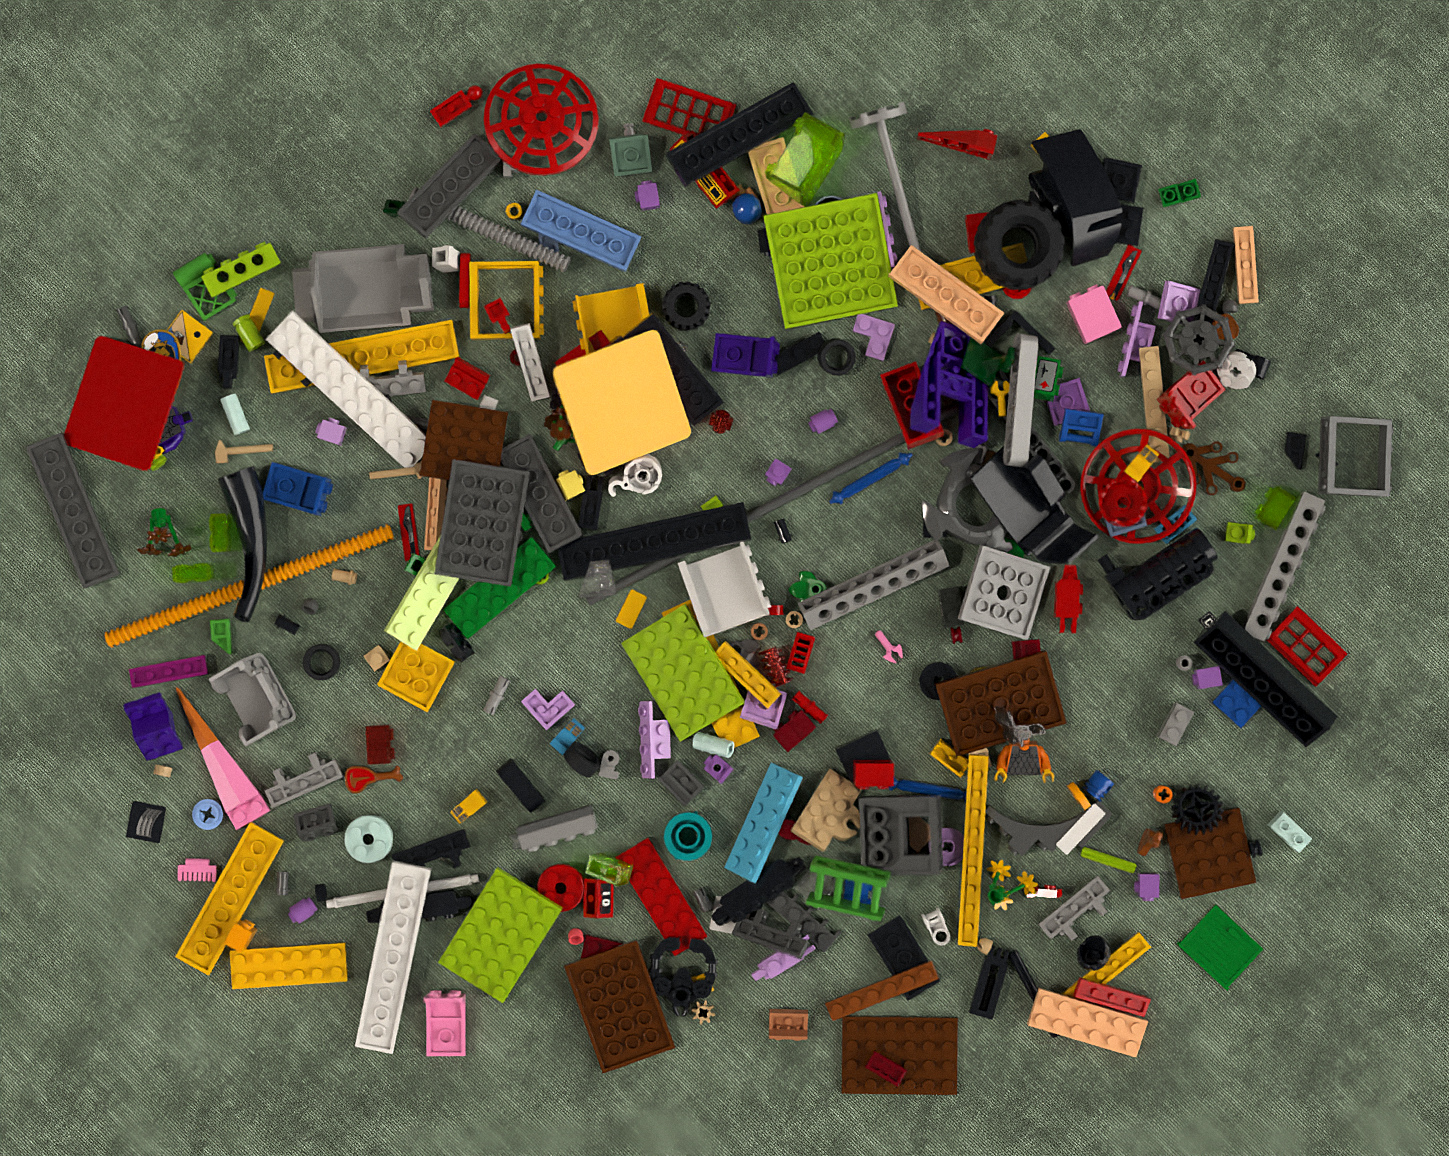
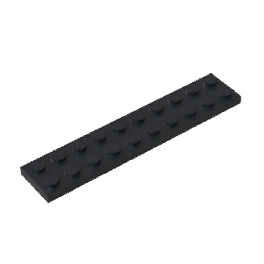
M744 502L578 538L557 550L563 580L569 581L752 540Z

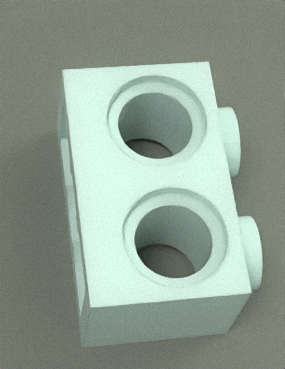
M1280 811L1267 825L1295 852L1300 853L1312 840L1284 812Z

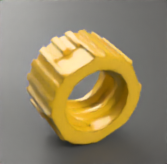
M514 202L507 205L505 211L509 219L518 220L523 215V209L518 203ZM513 207L519 210L516 216L510 214V209Z

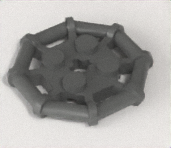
M1204 304L1199 307L1175 312V317L1166 332L1163 333L1170 357L1169 361L1179 365L1195 376L1198 373L1214 369L1220 370L1230 351L1235 347L1228 323L1229 319L1209 309ZM1200 314V319L1188 323L1185 319L1186 317ZM1204 315L1217 321L1218 324L1213 326L1211 323L1204 321ZM1182 322L1184 328L1180 335L1173 334L1179 323ZM1222 327L1225 341L1219 340L1217 329ZM1197 335L1204 338L1202 345H1198L1197 342L1194 343L1193 340L1196 339ZM1173 339L1179 341L1181 351L1176 353ZM1218 346H1224L1220 355L1216 359L1213 355L1216 348ZM1184 354L1194 360L1193 365L1180 358V356ZM1210 358L1212 361L1211 363L1198 366V360Z

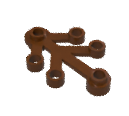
M1215 441L1211 445L1196 447L1191 443L1181 447L1185 452L1188 449L1193 451V455L1188 457L1193 465L1195 476L1199 479L1196 485L1201 483L1202 478L1197 474L1195 462L1202 466L1207 495H1215L1218 491L1217 486L1213 482L1212 473L1228 482L1233 492H1240L1245 488V480L1242 477H1233L1216 466L1223 463H1236L1239 458L1236 452L1205 459L1200 454L1208 452L1218 453L1222 450V444ZM1214 444L1219 445L1218 451L1213 449ZM1230 454L1235 455L1234 461H1230ZM1237 480L1241 482L1240 488L1235 486ZM1210 486L1214 487V493H1209L1208 488Z

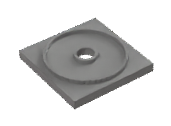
M980 545L958 619L1028 640L1050 567ZM1004 585L1007 588V595L1005 598L999 599L997 590L1000 586Z

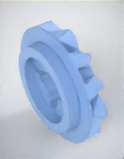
M204 799L194 806L192 818L199 828L211 830L222 822L224 813L221 805L215 800ZM212 807V809H211V810H212V811H211V814H212L215 818L209 817V818L204 822V820H205V814H203V812H201V810H202V811H208V810Z

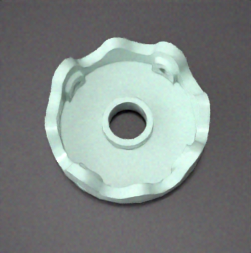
M363 815L356 818L347 827L344 837L345 847L355 860L362 863H374L383 859L391 851L393 831L384 818L376 815ZM365 834L373 836L374 841L372 844L364 843L363 837Z

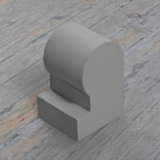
M609 750L604 753L599 776L618 780L619 772L614 771L615 766L619 762L617 752Z

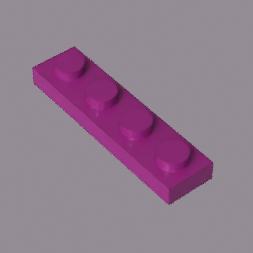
M205 655L129 669L132 688L209 674Z

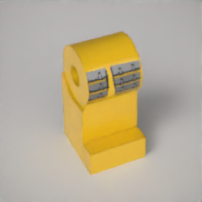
M1147 444L1130 462L1124 472L1138 482L1158 457L1159 453Z
M476 789L450 813L460 824L488 801Z

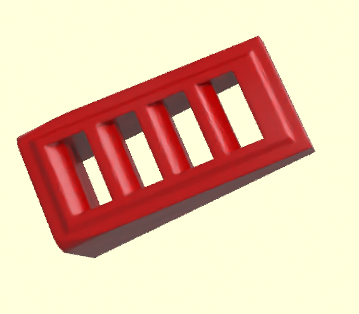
M799 632L796 633L786 669L805 674L815 637ZM799 639L809 641L810 643L809 645L799 643L798 641ZM799 646L808 649L807 653L796 650V647ZM794 654L805 656V660L795 658ZM792 661L802 663L803 667L792 665Z

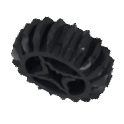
M1192 784L1189 785V790L1183 787L1182 793L1177 792V798H1173L1172 803L1175 805L1171 806V810L1174 811L1172 818H1177L1175 824H1181V830L1186 827L1188 834L1191 833V830H1194L1195 836L1198 835V831L1205 835L1206 829L1212 832L1213 827H1218V821H1222L1221 814H1223L1224 809L1220 807L1223 806V802L1218 801L1220 799L1219 795L1213 796L1214 789L1209 792L1207 791V785L1204 786V789H1200V784H1197L1195 789ZM1198 797L1203 798L1208 802H1202L1201 800H1199ZM1191 798V805L1186 806V809H1182V804ZM1195 805H1196V807H1198L1199 809H1201V810H1200V815H1199V812H1196V810L1194 811ZM1213 810V815L1204 821V814ZM1188 817L1194 818L1196 822L1189 820Z

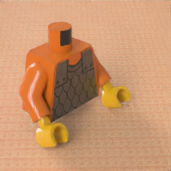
M1018 731V740L1009 741V745L1004 746L997 757L996 770L998 772L994 776L995 781H997L998 775L1003 777L1004 783L1007 775H1042V772L1044 773L1042 778L1044 783H1046V776H1050L1052 782L1054 781V774L1050 772L1049 757L1044 748L1037 744V741H1030V731Z

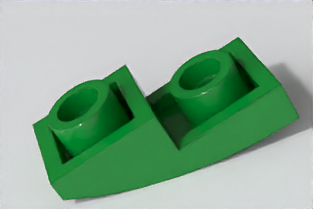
M1197 179L1158 189L1163 208L1201 198Z

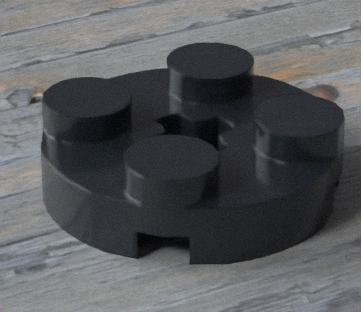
M937 662L927 665L919 677L921 691L925 696L933 700H940L936 686L933 684L935 682L934 677H942L944 680L957 677L956 672L951 666Z

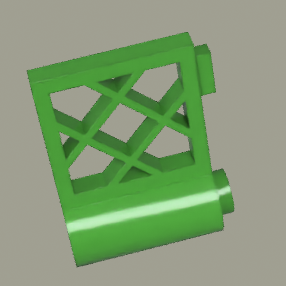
M206 252L173 272L174 277L204 321L237 301L235 299L237 293L233 288L225 291L231 299L226 303L217 302L218 295L215 296L214 301L203 299L206 286L198 283L202 282L201 276L204 275L203 271L211 267L215 270L214 264L217 263L212 254L209 253L207 255ZM218 274V275H217V279H218L220 282H224V280H223V278L221 277V275ZM195 285L203 287L201 298L193 297L189 289ZM203 301L214 303L212 312L207 315L201 309Z

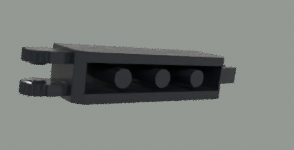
M800 857L787 863L782 859L776 860L761 871L756 883L746 880L722 896L720 899L721 907L712 913V920L717 926H724V924L730 921L736 923L744 920L746 915L752 911L759 910L764 903L774 900L782 891L792 888L798 881L796 877L806 869L804 862Z
M454 890L426 893L421 919L429 922L437 920L438 916H444V919L454 918L460 912V909L468 908L472 905L473 898L470 896H458ZM382 901L378 908L366 911L368 923H380L384 901Z

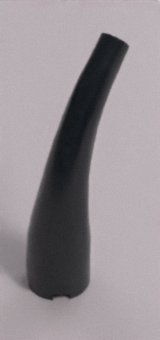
M254 466L217 479L236 525L244 553V586L233 615L235 619L242 622H250L261 592L267 560L265 504L260 481Z

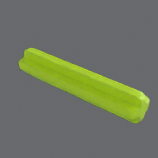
M1083 847L1080 853L1081 857L1129 873H1134L1136 869L1135 863L1087 847Z

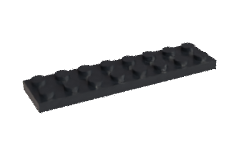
M792 82L670 150L665 156L686 188L809 119L814 114L795 83Z

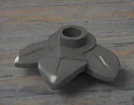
M746 639L742 642L732 641L729 643L732 647H738V653L754 668L760 666L759 658L754 652L759 647L756 641Z

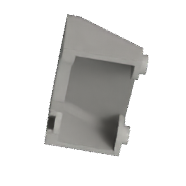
M261 653L241 659L209 678L213 690L220 694L226 692L244 725L239 729V738L245 746L287 725L296 718L290 701L267 659Z

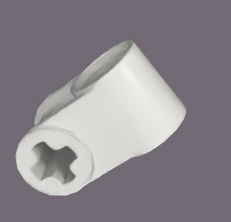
M939 907L928 914H921L933 941L938 945L947 944L950 940V934ZM944 931L946 939L941 942L937 941V932Z

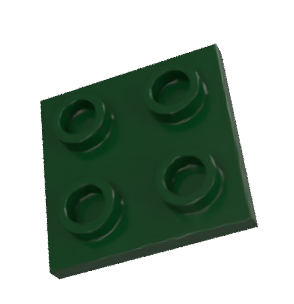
M970 337L961 368L991 387L993 386L997 371L1000 369L1005 373L1010 371L1011 364L1015 360L1014 354L1016 349L1010 346L1008 347L1007 354L1002 356L986 344H980Z

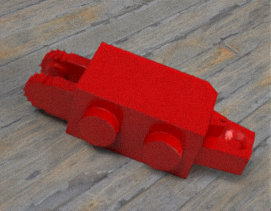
M1064 565L1062 579L1055 583L1054 617L1059 618V633H1064L1065 618H1071L1070 630L1071 633L1076 634L1077 618H1079V615H1082L1083 604L1079 603L1080 595H1083V584H1080V580H1078L1076 565Z

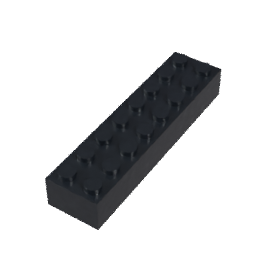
M1226 611L1205 627L1195 639L1194 643L1303 746H1309L1322 736L1337 719L1338 716Z

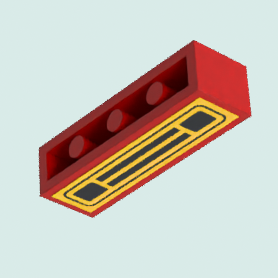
M692 130L683 135L669 149L672 150L697 135ZM722 167L696 181L698 187L716 209L726 204L740 191Z

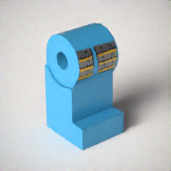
M573 718L550 742V745L563 755L583 732L585 727Z

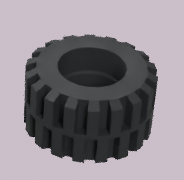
M689 281L685 283L678 282L677 285L674 284L666 291L665 297H663L662 310L666 321L673 328L675 327L680 331L696 330L709 317L710 301L708 294L698 284H693ZM682 296L693 297L698 304L696 313L691 317H681L675 310V303L678 298Z

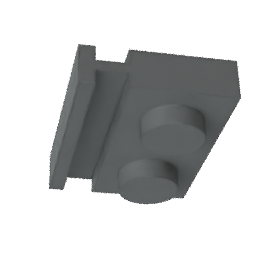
M679 760L658 778L684 806L705 787Z

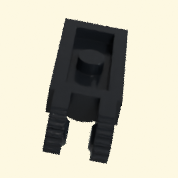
M588 475L586 488L583 492L578 526L580 528L597 530L604 477H599L597 491H592L590 487L593 478L592 475Z

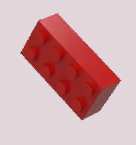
M916 361L880 375L882 385L908 450L944 436L941 423L928 433L910 428L911 408L921 376Z

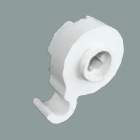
M649 454L628 461L624 466V476H613L609 480L608 491L610 495L616 496L615 485H620L624 490H631L644 495L652 493L659 487L662 478V468L659 461ZM640 471H645V472H646V476H645V477H644L643 475H638V474H640Z

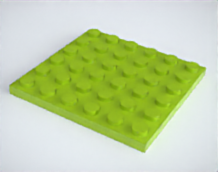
M877 193L763 215L785 329L898 306L894 282L888 277L891 272Z

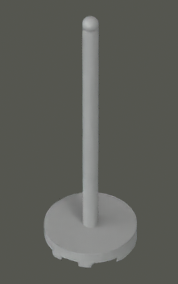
M905 102L898 103L899 107L897 108L891 105L878 109L877 114L876 110L860 114V119H856L855 116L850 117L849 121L852 129L871 123L876 124L909 246L912 245L921 252L884 121L885 119L907 113Z

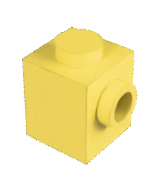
M565 470L559 473V478L555 480L565 501L585 491L582 485L583 479L575 470L572 472Z

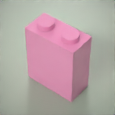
M1097 284L1087 288L1088 292L1081 295L1078 292L1069 296L1070 300L1066 302L1084 344L1122 328L1104 286L1098 287Z

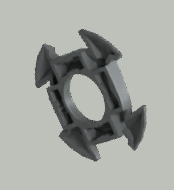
M968 448L950 453L939 461L943 467H948L950 471L937 497V508L925 500L921 502L922 516L928 532L935 542L943 537L942 532L944 531L967 544L983 545L1005 553L1009 552L1013 547L1011 542L1004 540L1007 531L994 514L986 524L972 526L961 519L956 509V499L959 492L965 486L973 484L970 477L982 467L981 465L971 464L979 449Z

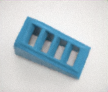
M1183 505L1167 519L1174 524L1176 522L1174 518L1181 516L1180 513L1184 511L1186 505ZM1191 511L1187 517L1189 521L1186 522L1185 520L1183 526L1177 528L1169 537L1166 536L1162 539L1165 544L1197 520ZM1159 524L1154 528L1157 534L1163 532L1161 528L1164 526Z

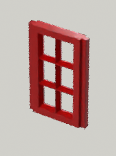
M1298 606L1272 631L1267 640L1315 687L1348 654ZM1294 619L1306 628L1300 636L1288 627ZM1284 629L1296 639L1290 647L1278 637ZM1309 632L1320 642L1314 651L1302 640ZM1298 643H1301L1311 653L1304 661L1293 651ZM1323 646L1335 656L1328 664L1317 654ZM1313 657L1325 666L1319 674L1307 665Z

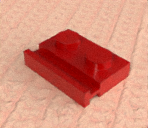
M457 357L444 382L478 400L491 375Z

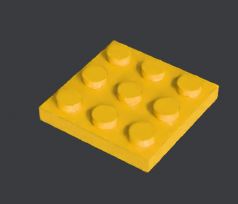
M400 641L377 686L429 712L455 661L422 643L416 651Z

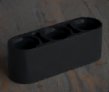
M511 758L496 770L497 774L530 813L546 801Z

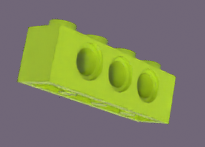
M264 241L255 246L256 250L250 253L246 250L238 254L239 258L234 261L231 258L221 262V267L215 270L211 267L203 271L204 275L201 276V279L211 298L280 265L281 262L271 242L266 244ZM260 255L263 263L261 265H254L252 257ZM236 264H243L246 271L243 274L236 273L234 269ZM220 272L227 273L228 280L226 282H220L217 279V275Z

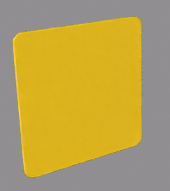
M655 330L644 332L559 365L553 371L557 388L588 474L595 475L686 439L691 434L690 425L660 335Z

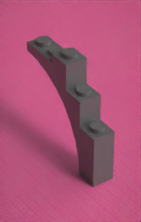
M1097 800L1091 806L1096 804L1105 812V815L1077 844L1080 848L1112 816V813ZM989 805L986 807L985 818L991 824L996 822L1000 826L998 830L1006 837L1008 835L1011 836L1006 842L1010 845L1007 849L1015 856L1018 853L1023 856L1037 840L1039 841L1037 845L1045 852L1047 850L1053 852L1059 840L1090 807L1073 818L1046 825L1014 821L1001 815Z

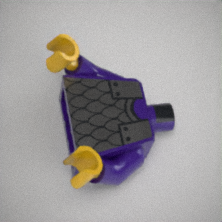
M171 406L157 448L158 454L155 455L154 459L177 448L183 440V435L186 434L184 424L193 422L190 411L179 414L178 409Z

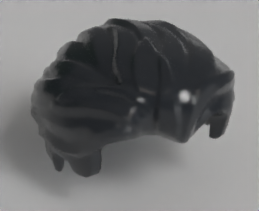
M1099 935L1087 937L1077 949V961L1086 970L1096 971L1103 968L1111 955L1108 942Z

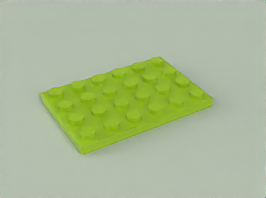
M687 604L682 605L621 643L680 742L745 703L708 639L704 637L699 624Z
M497 867L438 963L496 1000L504 1003L563 907Z

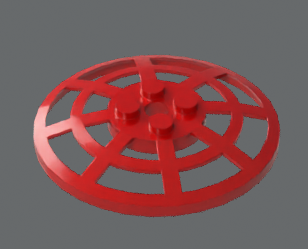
M551 64L525 65L507 73L492 88L484 108L485 134L494 152L511 168L530 175H555L576 166L591 150L598 131L599 116L597 105L588 87L570 71ZM533 69H551L559 71L564 75L559 82L547 78L535 79ZM525 71L527 81L517 85L510 93L499 89L510 77ZM570 79L576 81L584 90L590 103L579 105L575 95L566 87ZM537 84H548L555 88L551 95L540 94ZM530 86L532 96L528 97L525 101L515 96L521 89ZM562 91L570 98L573 106L562 107L561 103L557 100ZM494 96L505 100L501 111L502 122L490 125V108ZM512 103L520 108L517 118L507 120V110L509 104ZM592 111L593 127L587 141L578 135L582 122L581 112ZM538 113H544L546 114L547 119L545 121H539L537 120L536 115ZM576 113L574 130H571L564 125L565 115ZM520 125L525 133L521 142L512 134L511 127ZM504 130L510 142L517 147L512 158L499 147L493 133ZM559 132L569 137L561 145L553 146L552 138ZM532 138L544 140L546 149H534L528 147ZM573 141L583 147L581 152L573 159L561 165L557 164L555 154L565 150ZM524 152L535 156H548L550 167H531L519 163V160Z
M1129 429L1115 433L1104 439L1094 448L1083 467L1080 492L1085 511L1091 521L1102 532L1110 536L1107 527L1099 521L1103 518L1100 510L1094 514L1090 508L1086 493V483L1097 484L1099 496L1103 485L1107 486L1113 480L1111 478H1104L1107 469L1113 462L1121 470L1116 479L1130 477L1124 472L1128 465L1125 464L1120 456L1130 452L1140 453L1148 444L1149 436L1165 441L1177 451L1167 459L1166 456L1155 450L1159 453L1157 458L1163 463L1154 469L1149 467L1139 480L1143 483V489L1146 492L1147 507L1155 515L1145 519L1147 525L1159 520L1166 530L1143 538H1135V530L1127 532V536L1119 534L1112 537L1118 541L1144 544L1163 539L1183 524L1193 507L1196 496V476L1191 460L1177 442L1160 432L1149 429ZM1141 435L1140 446L1126 447L1116 452L1110 442L1123 436ZM1104 448L1110 455V458L1102 466L1099 477L1088 476V470L1093 459ZM1181 458L1185 462L1189 473L1190 489L1178 488V478L1173 464ZM1166 469L1170 472L1172 487L1161 485L1159 474ZM1160 493L1171 494L1168 504L1161 511L1155 501ZM1177 495L1189 497L1183 513L1174 524H1171L1165 515L1173 507ZM1121 499L1118 502V505L1123 503L1125 506H1128L1129 504L1126 499Z

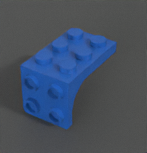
M272 462L263 490L264 500L321 516L322 513L326 512L328 502L325 501L327 494L330 495L332 492L333 484L329 478Z

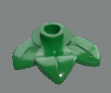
M809 571L799 572L800 581L793 583L789 588L791 595L800 598V602L827 590L825 583L817 580L815 575ZM815 586L819 587L818 593L814 592Z

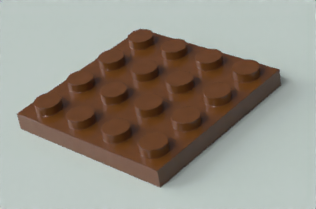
M432 400L420 476L449 481L453 460L499 467L508 412Z
M1239 807L1224 810L1223 814H1221L1222 821H1218V827H1213L1212 832L1206 829L1205 835L1198 831V835L1195 836L1194 830H1191V833L1188 834L1187 828L1185 827V829L1181 830V824H1175V821L1164 824L1180 899L1256 883ZM1213 813L1204 815L1203 820H1208ZM1188 818L1189 820L1196 822L1194 818Z

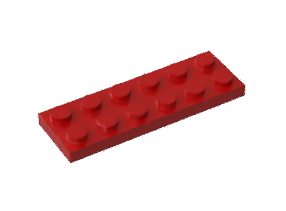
M649 837L615 857L663 938L665 939L669 936L679 937L681 945L679 949L672 951L674 956L689 948L691 938L704 939L708 937Z

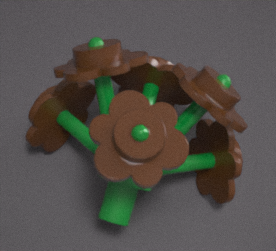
M558 406L556 410H551L552 414L545 418L543 425L550 430V436L557 439L553 448L559 451L563 444L567 445L568 442L576 443V440L571 439L574 436L571 425L566 424L564 416L567 415L564 406Z

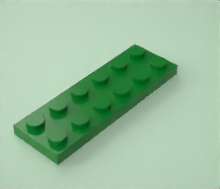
M531 537L517 549L511 586L478 581L443 610L464 636L469 639L557 566L536 540Z

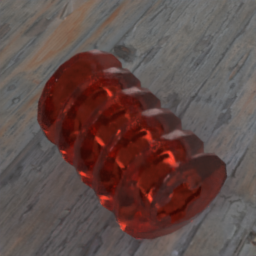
M776 646L758 653V655H765L761 662L768 663L763 668L764 670H770L766 676L773 677L769 682L775 684V688L793 680V677H787L790 670H784L788 663H781L785 656L778 655L783 650L782 648H776Z

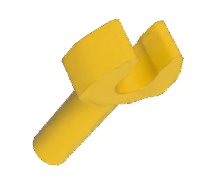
M995 381L990 388V392L997 396L999 417H1005V396L1009 393V383L1004 381L1003 391H1000L998 389V381Z

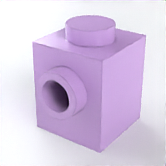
M328 418V421L322 420V423H318L315 433L318 434L317 438L341 446L347 427L339 425L340 421Z

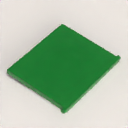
M1216 904L1181 942L1178 941L1176 943L1226 991L1230 989L1229 986L1263 950L1257 942Z

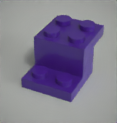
M160 692L123 704L124 711L131 721L133 739L146 761L183 749L182 742L175 730L173 714Z

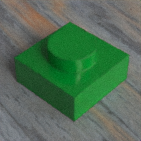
M523 511L521 526L524 531H528L533 528L531 525L533 522L529 514H525Z

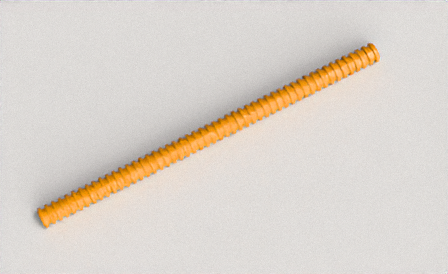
M385 524V527L380 526V529L374 528V531L369 530L367 534L364 532L363 535L360 536L359 534L356 538L353 536L351 540L346 539V542L341 541L340 544L335 543V546L330 545L328 549L325 547L322 551L318 550L317 553L312 552V555L307 554V557L301 556V559L296 558L294 562L291 560L289 564L286 562L283 566L279 565L278 568L273 567V570L268 569L264 574L261 589L264 590L266 586L269 588L271 584L276 585V582L281 583L282 580L287 581V578L297 577L300 573L303 575L305 571L308 573L310 569L315 570V567L321 568V565L326 566V563L331 564L332 561L336 562L339 558L342 560L344 556L347 558L349 554L354 555V552L360 553V550L365 551L367 547L370 549L371 546L375 547L378 543L381 545L383 541L388 542V539L393 540L392 529L390 525ZM244 581L234 582V585L229 584L228 587L223 586V589L218 588L216 592L213 590L211 594L206 593L205 596L200 595V598L195 597V600L184 601L183 604L179 603L177 607L174 605L172 609L161 610V613L156 612L155 615L151 614L150 617L145 616L143 620L140 618L138 622L136 620L133 621V624L122 625V628L117 627L116 630L106 631L104 634L108 646L113 648L114 645L118 646L120 642L123 644L126 640L130 641L131 638L136 639V636L141 637L142 634L146 635L147 632L152 633L154 629L157 631L159 627L164 628L165 625L169 626L170 623L175 624V621L180 622L181 619L191 618L193 614L196 616L198 612L209 611V608L214 609L215 606L224 605L227 601L230 603L232 599L235 601L237 597L241 598Z

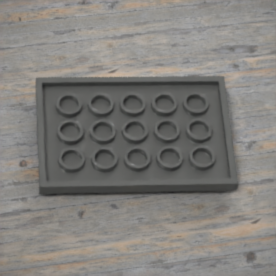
M459 460L452 461L434 574L511 586L530 472Z

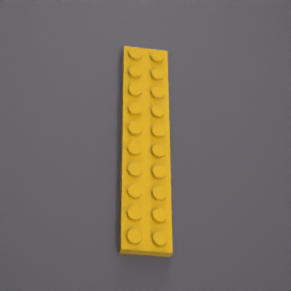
M453 320L328 343L359 373L360 365L368 364L369 375L399 370L398 361L406 360L407 368L460 357ZM274 354L264 356L271 394L306 388L300 382L306 376L288 359L282 356L281 360H278ZM311 383L308 387L316 386V385L313 384V383Z

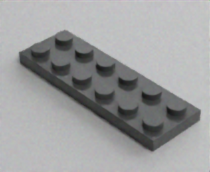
M474 133L401 207L397 215L422 237L427 239L502 160L490 145Z
M528 434L502 448L501 462L505 468L530 472L524 506L548 553L583 536L532 435Z

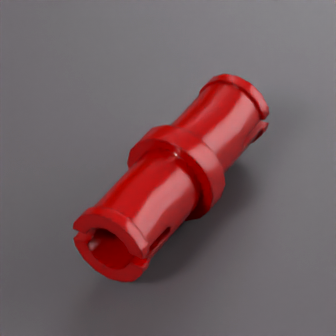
M800 690L791 699L804 709L803 712L805 714H810L819 724L828 716V714L815 705V701L809 700Z

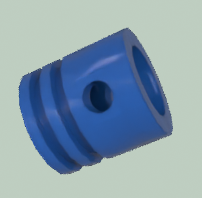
M1096 770L1088 779L1089 783L1086 782V786L1082 788L1101 802L1100 798L1105 797L1104 794L1109 792L1114 783Z

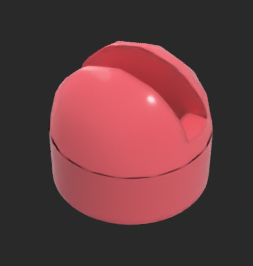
M573 928L569 931V943L578 945L584 941L581 929Z

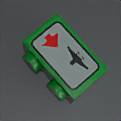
M1038 356L1034 387L1035 399L1053 402L1054 396H1058L1060 385L1057 384V380L1062 378L1064 367L1060 366L1061 360Z

